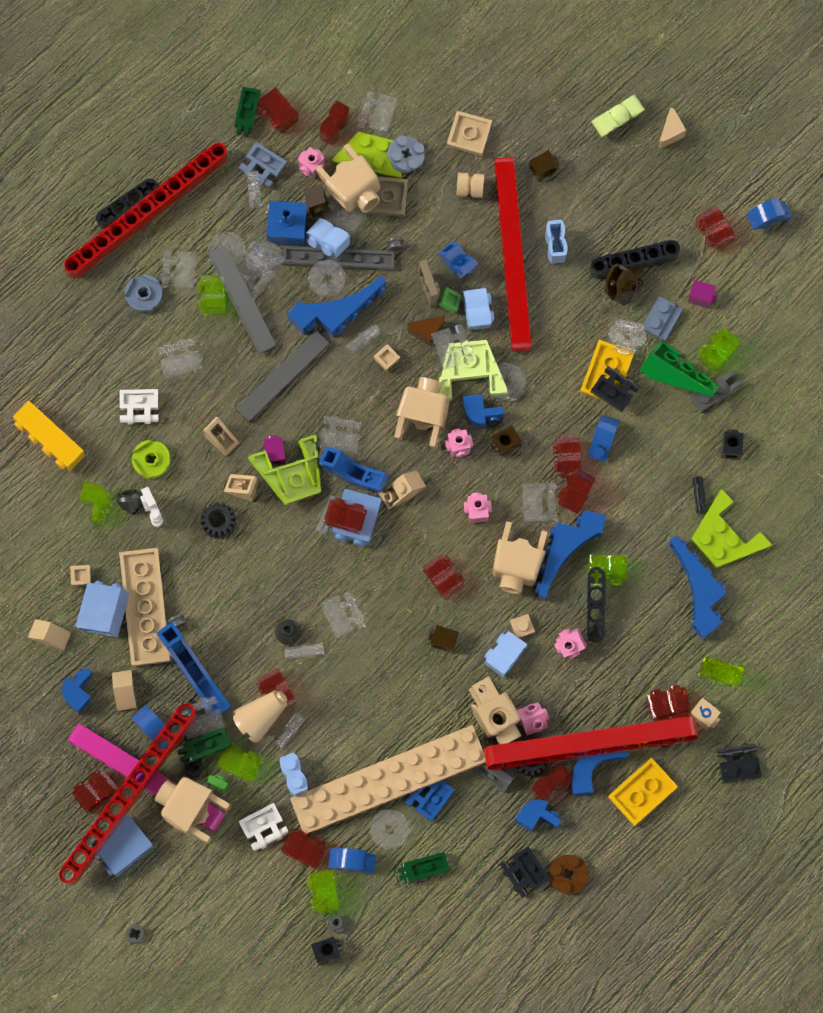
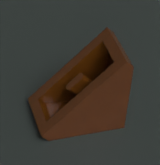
M440 316L407 323V331L430 346L444 327L445 317Z

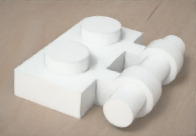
M158 389L120 390V410H127V415H120V423L134 424V422H145V424H151V422H158V414L151 415V410H158ZM134 410H144V415H134Z
M149 487L141 489L143 496L140 499L146 512L150 511L152 525L160 527L163 524V519Z
M274 803L239 821L247 839L254 836L257 839L256 842L251 844L253 851L260 848L264 849L269 843L275 840L279 841L283 839V836L289 834L286 826L281 829L277 827V824L283 820ZM271 828L273 833L263 838L261 832Z

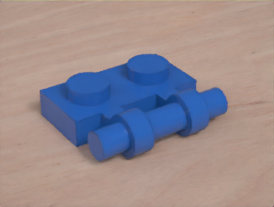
M443 780L427 786L430 791L425 798L420 796L424 788L408 794L409 797L405 803L411 807L415 801L418 802L419 806L416 808V811L432 822L455 791L454 788Z

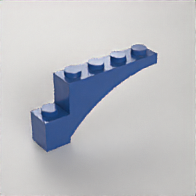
M380 276L361 291L335 301L310 304L300 301L287 313V318L302 334L312 331L316 327L317 322L334 337L345 330V325L349 321H355L363 308L366 310L373 303L372 300L376 296L380 297L386 291V280Z
M584 510L583 515H578L576 523L578 527L557 522L556 528H551L549 538L553 540L551 546L547 545L545 557H548L547 564H542L540 575H543L542 582H538L535 592L539 594L538 600H546L554 577L573 553L596 537L601 538L606 515Z
M675 535L669 540L668 546L683 566L692 591L694 618L690 626L704 640L722 624L720 614L716 610L712 611L711 608L725 597L727 593L725 591L726 588L720 581H716L712 577L713 573L708 567L702 566L699 562L700 558L686 548V542L682 538L678 539Z
M170 622L156 632L172 660L214 718L217 719L231 709V705L206 672L175 624Z

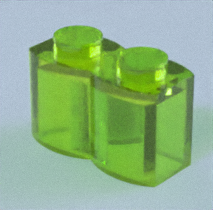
M219 275L201 276V281H197L198 293H202V299H198L199 310H203V316L226 314L225 287Z
M588 556V572L593 567L598 566L604 569L606 581L611 582V584L622 585L623 582L627 581V556ZM595 570V573L592 574V577H595V585H601L598 584V579L602 577V574Z
M231 743L232 747L223 750L216 767L253 783L262 763V760L259 759L260 755L252 751L245 753L241 751L242 747Z

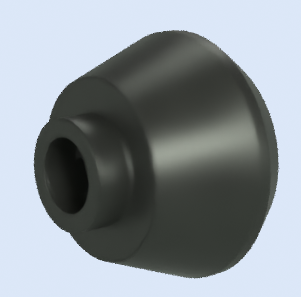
M136 489L120 492L115 500L122 510L127 513L135 512L140 506L141 493Z
M292 619L282 620L275 628V636L284 645L295 644L301 637V627Z

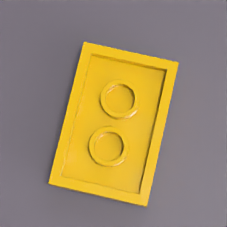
M598 340L580 393L602 400L590 392L601 375L607 379L609 378V375L604 373L607 366L612 369L616 368L620 371L621 375L626 377L634 352ZM617 380L613 382L622 388L623 384H621Z
M651 757L613 791L608 798L629 822L635 826L677 789L678 786Z

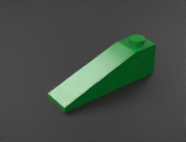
M662 340L649 353L640 369L647 378L711 397L719 389V386L707 375L697 372L691 361H684L680 357L682 354L677 349Z

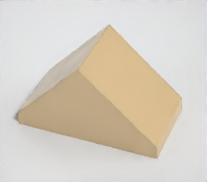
M674 108L669 110L658 148H663L685 137L686 129Z
M218 417L204 429L205 438L225 456L239 444L238 440Z
M230 474L224 492L252 502L258 487V478L256 476Z
M35 619L28 638L65 651L72 633L52 622Z
M132 670L112 673L117 711L136 709L137 704Z

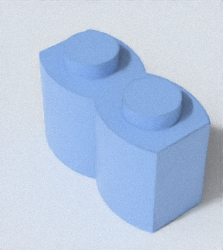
M319 219L306 232V240L311 247L322 249L327 256L337 258L350 244V235L341 228L334 227L330 222Z
M552 220L547 223L545 239L549 245L547 254L551 264L564 263L566 260L568 246L564 238L565 225L562 220Z
M486 288L463 291L468 331L491 328L492 322H494V313L489 309V304H491L490 293H487Z
M510 631L506 634L502 633L496 641L498 645L495 649L490 648L485 655V664L503 678L527 648V644Z
M291 753L280 757L281 770L287 778V786L291 795L294 797L307 792V780L301 772L300 761L296 754Z

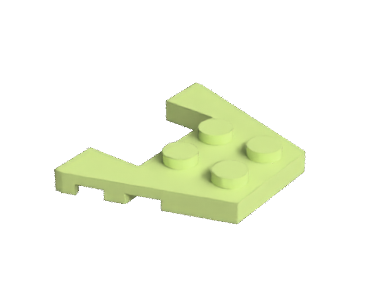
M487 340L449 344L442 375L439 378V381L442 382L439 394H444L449 400H452V381L486 377L490 379L491 396L508 394L507 387Z

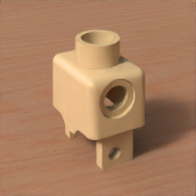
M346 144L344 150L351 161H342L338 164L336 172L331 177L320 165L316 167V171L326 184L328 193L347 212H351L359 207L363 213L372 210L380 201V197L376 194L380 190V183L377 175L362 155L358 156L351 146Z
M420 377L417 388H405L396 414L399 418L394 435L396 439L402 440L406 421H410L415 424L416 429L426 431L428 428L434 427L429 446L437 448L441 429H445L449 408V399L444 394H439L442 382Z
M506 521L502 540H498L492 574L494 577L501 578L500 590L519 595L522 593L524 585L533 586L536 582L545 555L543 547L547 532H541L536 549L525 539L519 538L513 542L508 541L512 523Z
M489 676L468 689L476 705H470L472 713L487 738L495 736L499 744H505L522 736L515 725L520 721V715L507 692L499 695ZM494 714L502 718V725H497L493 722L492 717Z
M183 777L178 785L166 780L155 798L156 802L164 806L161 815L165 821L185 835L189 836L191 834L207 844L210 843L211 837L194 827L206 821L209 816L207 811L209 802L227 812L231 807L229 803L215 796L213 790L187 777Z

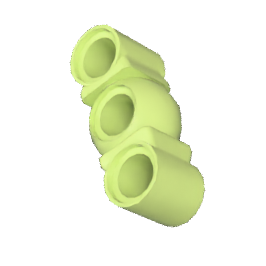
M634 94L621 104L595 118L592 124L600 136L604 137L641 114L645 109Z

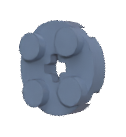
M400 135L389 145L387 157L390 159L391 166L401 173H410L411 171H416L422 165L425 157L424 146L414 138ZM406 151L410 156L405 158L402 152Z
M144 274L132 278L125 287L126 302L137 312L151 313L162 301V287L158 280L150 275ZM147 290L148 296L142 298L139 292Z

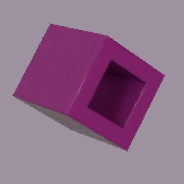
M694 279L687 303L709 309L710 304H715L718 294L714 292L716 286Z
M271 435L267 439H263L264 450H266L271 465L286 464L282 437Z

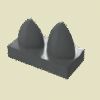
M486 763L472 769L502 792H505L511 784L515 772L514 767L488 770Z

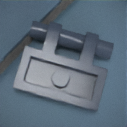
M256 142L246 155V159L250 161V164L246 165L242 162L239 169L244 172V175L256 179L260 185L271 188L274 182L268 179L269 176L272 175L278 178L286 167L287 161ZM256 166L264 170L263 174L254 170Z

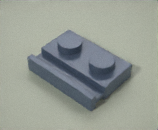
M659 296L643 323L641 330L665 342L683 308H679Z

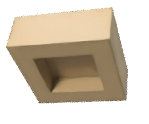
M387 344L374 355V360L387 372L400 360V356Z
M90 565L70 566L72 587L87 586V583H91Z
M529 614L510 620L516 637L522 638L535 633Z

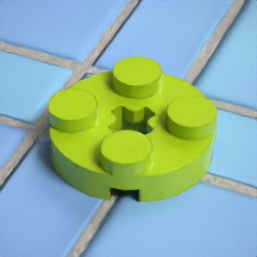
M146 440L135 447L132 455V464L135 471L145 479L158 478L170 467V454L164 444ZM147 456H155V462L153 464L147 463Z

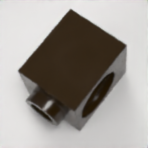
M547 150L529 161V168L539 182L557 172L559 161L555 154L552 155Z
M321 184L304 190L307 206L312 217L322 216L325 213L331 212L327 195Z
M511 425L492 436L491 447L495 453L499 452L502 457L520 447L522 440ZM508 439L510 441V444L506 446L502 445L500 443V440Z
M436 625L435 630L431 629L428 638L431 641L430 647L453 654L459 632Z

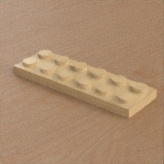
M158 548L119 552L123 589L130 593L125 611L131 666L171 662L169 652L156 634V632L167 625Z

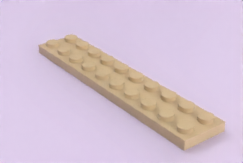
M471 725L291 797L290 800L303 834L308 835L486 763L485 754L475 729Z

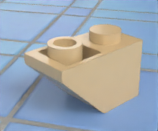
M413 471L402 474L379 494L388 510L417 495L426 485L419 473Z

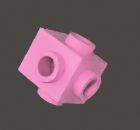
M309 147L298 158L300 171L313 179L318 175L316 167L319 165L323 169L326 167L324 154L318 149L314 150Z
M451 430L447 434V440H445V447L447 451H450L451 458L464 457L470 453V446H473L471 435H467L466 430Z
M472 493L471 496L467 497V502H464V513L468 514L469 523L488 522V512H492L491 500L487 501V495H482V493Z
M579 628L572 631L566 629L560 632L556 639L557 643H555L557 652L559 654L562 653L564 658L567 656L573 658L580 654L579 651L586 648V643Z
M538 702L517 710L520 715V725L526 736L548 728L546 721L549 719L548 713L545 708H541Z

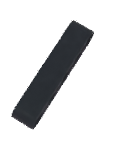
M668 240L597 257L591 263L590 274L595 279L606 278L614 261L620 262L621 266L629 270L636 268L644 269L673 262L678 257L680 245L675 240ZM672 248L675 250V253L670 254L666 249ZM653 252L658 257L651 258L648 254ZM637 257L639 262H633L630 258ZM599 265L603 267V270L597 271L594 267Z

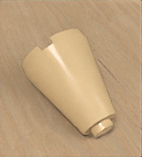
M272 691L233 711L235 713L233 720L243 734L247 732L251 736L248 738L249 740L259 742L287 706V697L281 691Z

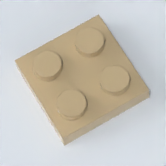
M457 111L446 147L482 156L492 120Z

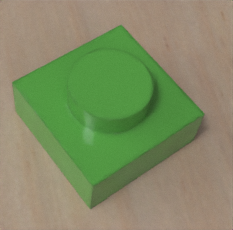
M446 287L442 291L438 305L455 313L458 311L462 295Z
M217 774L215 777L210 775L207 780L208 785L226 793L229 787L228 783H226L227 779Z

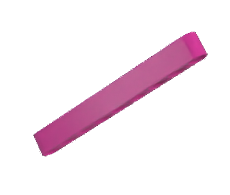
M79 723L68 738L70 743L126 778L139 762L136 758ZM157 772L145 790L157 796L166 780L175 785L178 784ZM139 773L136 776V782H142L145 779L144 773ZM208 804L207 811L209 816L204 823L200 824L215 832L225 814Z

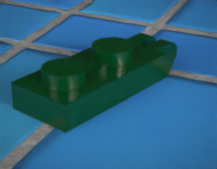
M242 87L234 127L237 128L236 135H241L242 129H245L244 136L248 137L249 130L253 131L261 90Z
M223 727L184 743V748L178 750L177 753L178 755L186 753L185 756L180 758L181 762L189 760V763H193L230 748L232 745L227 731Z
M445 852L402 863L401 868L395 869L394 872L395 874L403 872V876L396 878L397 882L405 880L406 883L450 872Z

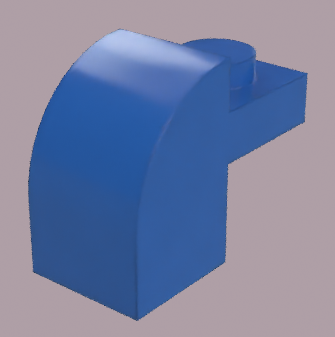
M779 198L761 203L746 213L753 230L766 229L774 222L788 221L792 218L788 205L785 201H779Z
M455 242L449 243L438 252L445 265L459 279L470 274L475 266L478 265L476 260L467 256L461 246Z
M482 394L463 396L464 415L472 426L484 429L485 421L496 423L503 419V407L484 409Z
M601 414L588 453L589 457L606 462L619 420Z
M87 667L84 670L80 669L75 674L74 681L66 677L62 686L64 699L79 715L92 701L91 696L82 690L94 676Z
M146 705L131 718L152 742L165 726L158 716ZM161 742L159 748L164 750L169 746V742Z
M533 800L523 806L515 822L532 831L539 819L555 829L560 824L561 819L558 818L559 814L553 810H545L548 805L547 801Z
M331 848L328 868L374 874L376 854L357 849Z

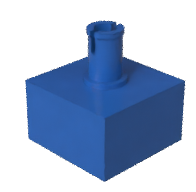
M269 201L267 244L305 246L307 203Z

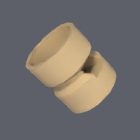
M458 172L456 196L467 197L471 194L474 198H482L484 174H473L471 177L469 173Z

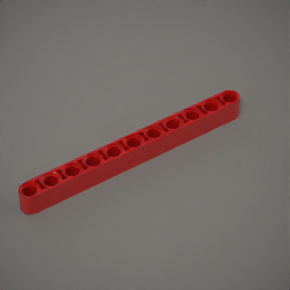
M220 142L211 145L68 257L64 263L67 275L73 279L83 275L223 165L228 158L225 145ZM217 151L223 152L221 156L214 155ZM204 162L209 164L207 167L200 166ZM188 174L195 175L191 179L186 178V175ZM174 185L180 186V188L177 190L171 189V187ZM160 196L166 198L164 201H157V198ZM144 208L151 209L148 213L142 212ZM130 219L137 220L134 224L127 223ZM117 230L122 231L119 236L113 235ZM101 242L107 243L105 247L98 246ZM87 253L93 254L89 259L84 258ZM72 265L78 266L76 270L69 269Z
M494 158L512 352L531 351L514 158Z
M183 703L178 707L61 867L59 878L63 883L75 885L190 729L197 718V711L192 704ZM191 709V716L188 718L183 717L184 710ZM174 725H180L178 733H171V728ZM168 741V748L161 750L159 748L160 743ZM151 757H156V764L149 766L148 760ZM139 773L145 774V779L142 782H136V776ZM128 789L133 790L131 798L124 797V793ZM120 805L121 812L117 815H114L112 813V809L115 806ZM103 822H109L110 824L109 829L106 831H101L100 829ZM97 838V845L93 848L89 847L90 839ZM85 854V862L78 864L77 857ZM72 870L74 873L73 878L65 880L66 872Z
M682 717L492 745L484 748L486 768L488 770H498L689 742L698 739L699 734L695 717Z

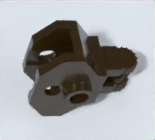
M620 264L613 265L606 276L605 293L611 300H617L622 306L629 304L633 295L637 293L638 288L644 285V281L638 279L644 276V270L641 268L629 270Z

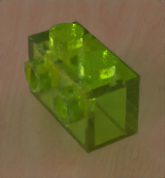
M723 328L720 332L718 330L715 331L710 338L712 341L708 345L705 343L698 351L700 354L697 360L714 374L739 348L741 343L726 328Z
M333 869L309 873L310 878L306 879L308 891L312 890L313 898L309 899L311 911L315 910L316 915L340 911Z

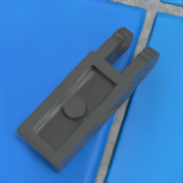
M735 370L714 381L719 386V389L713 397L697 392L690 396V399L700 413L731 395L734 390L744 384L742 380L736 381L730 387L726 383L737 375Z

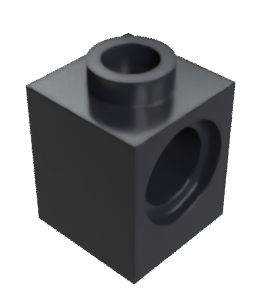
M734 429L724 431L721 458L741 459L743 455L744 433H739L738 430ZM728 441H735L737 443V446H729Z
M334 936L311 944L318 965L339 958V952L343 951L340 941H335ZM325 945L333 947L334 950L331 955H324L322 953V948Z

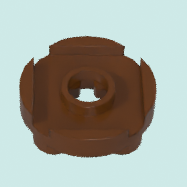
M563 855L558 857L551 865L549 881L556 891L566 895H573L585 887L588 881V868L585 862L578 858V856ZM568 869L574 872L572 880L564 878L565 870Z

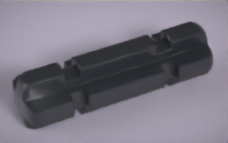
M696 476L692 479L693 486H695L693 490L695 504H697L696 513L703 514L707 511L704 486H702L704 482L702 476Z

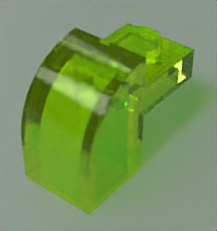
M83 481L80 502L82 505L94 506L91 523L94 526L100 527L101 521H105L106 510L104 508L112 510L110 496L101 485Z
M704 657L698 675L710 682L733 688V685H740L745 667L740 664H727L718 658Z

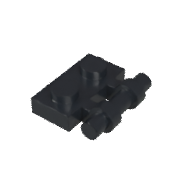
M607 366L604 373L609 375V378L607 379L601 375L590 392L618 411L623 412L633 398V395L628 393V390L631 389L636 393L640 386L635 384L633 379H628L621 375L620 371L616 368L612 369ZM617 380L624 386L621 388L613 382Z
M743 743L737 747L724 746V749H717V756H725L726 762L719 763L722 783L762 776L758 757L750 758V752L757 751L756 744L748 745V743ZM743 754V759L733 761L732 755Z
M529 846L512 856L515 865L510 866L507 861L500 864L504 870L503 874L506 878L510 879L514 885V891L518 892L521 898L528 895L524 888L527 885H530L534 891L550 880ZM517 870H520L525 877L521 882L514 873Z

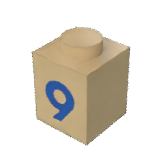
M702 698L691 711L689 717H695L696 722L705 730H708L710 726L714 728L721 720L718 718L721 712Z

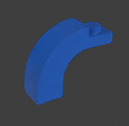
M326 447L319 461V464L334 476L366 491L373 490L381 493L389 478V475L385 472L365 467L350 459L341 450Z
M628 751L580 757L571 777L572 796L591 795L593 793L591 778L593 769L603 762L626 760L628 758Z

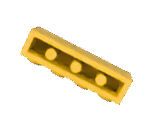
M30 401L13 416L14 426L21 432H27L29 440L35 445L39 443L43 447L41 450L48 457L52 455L56 459L55 463L62 470L66 468L70 472L86 456L84 451Z

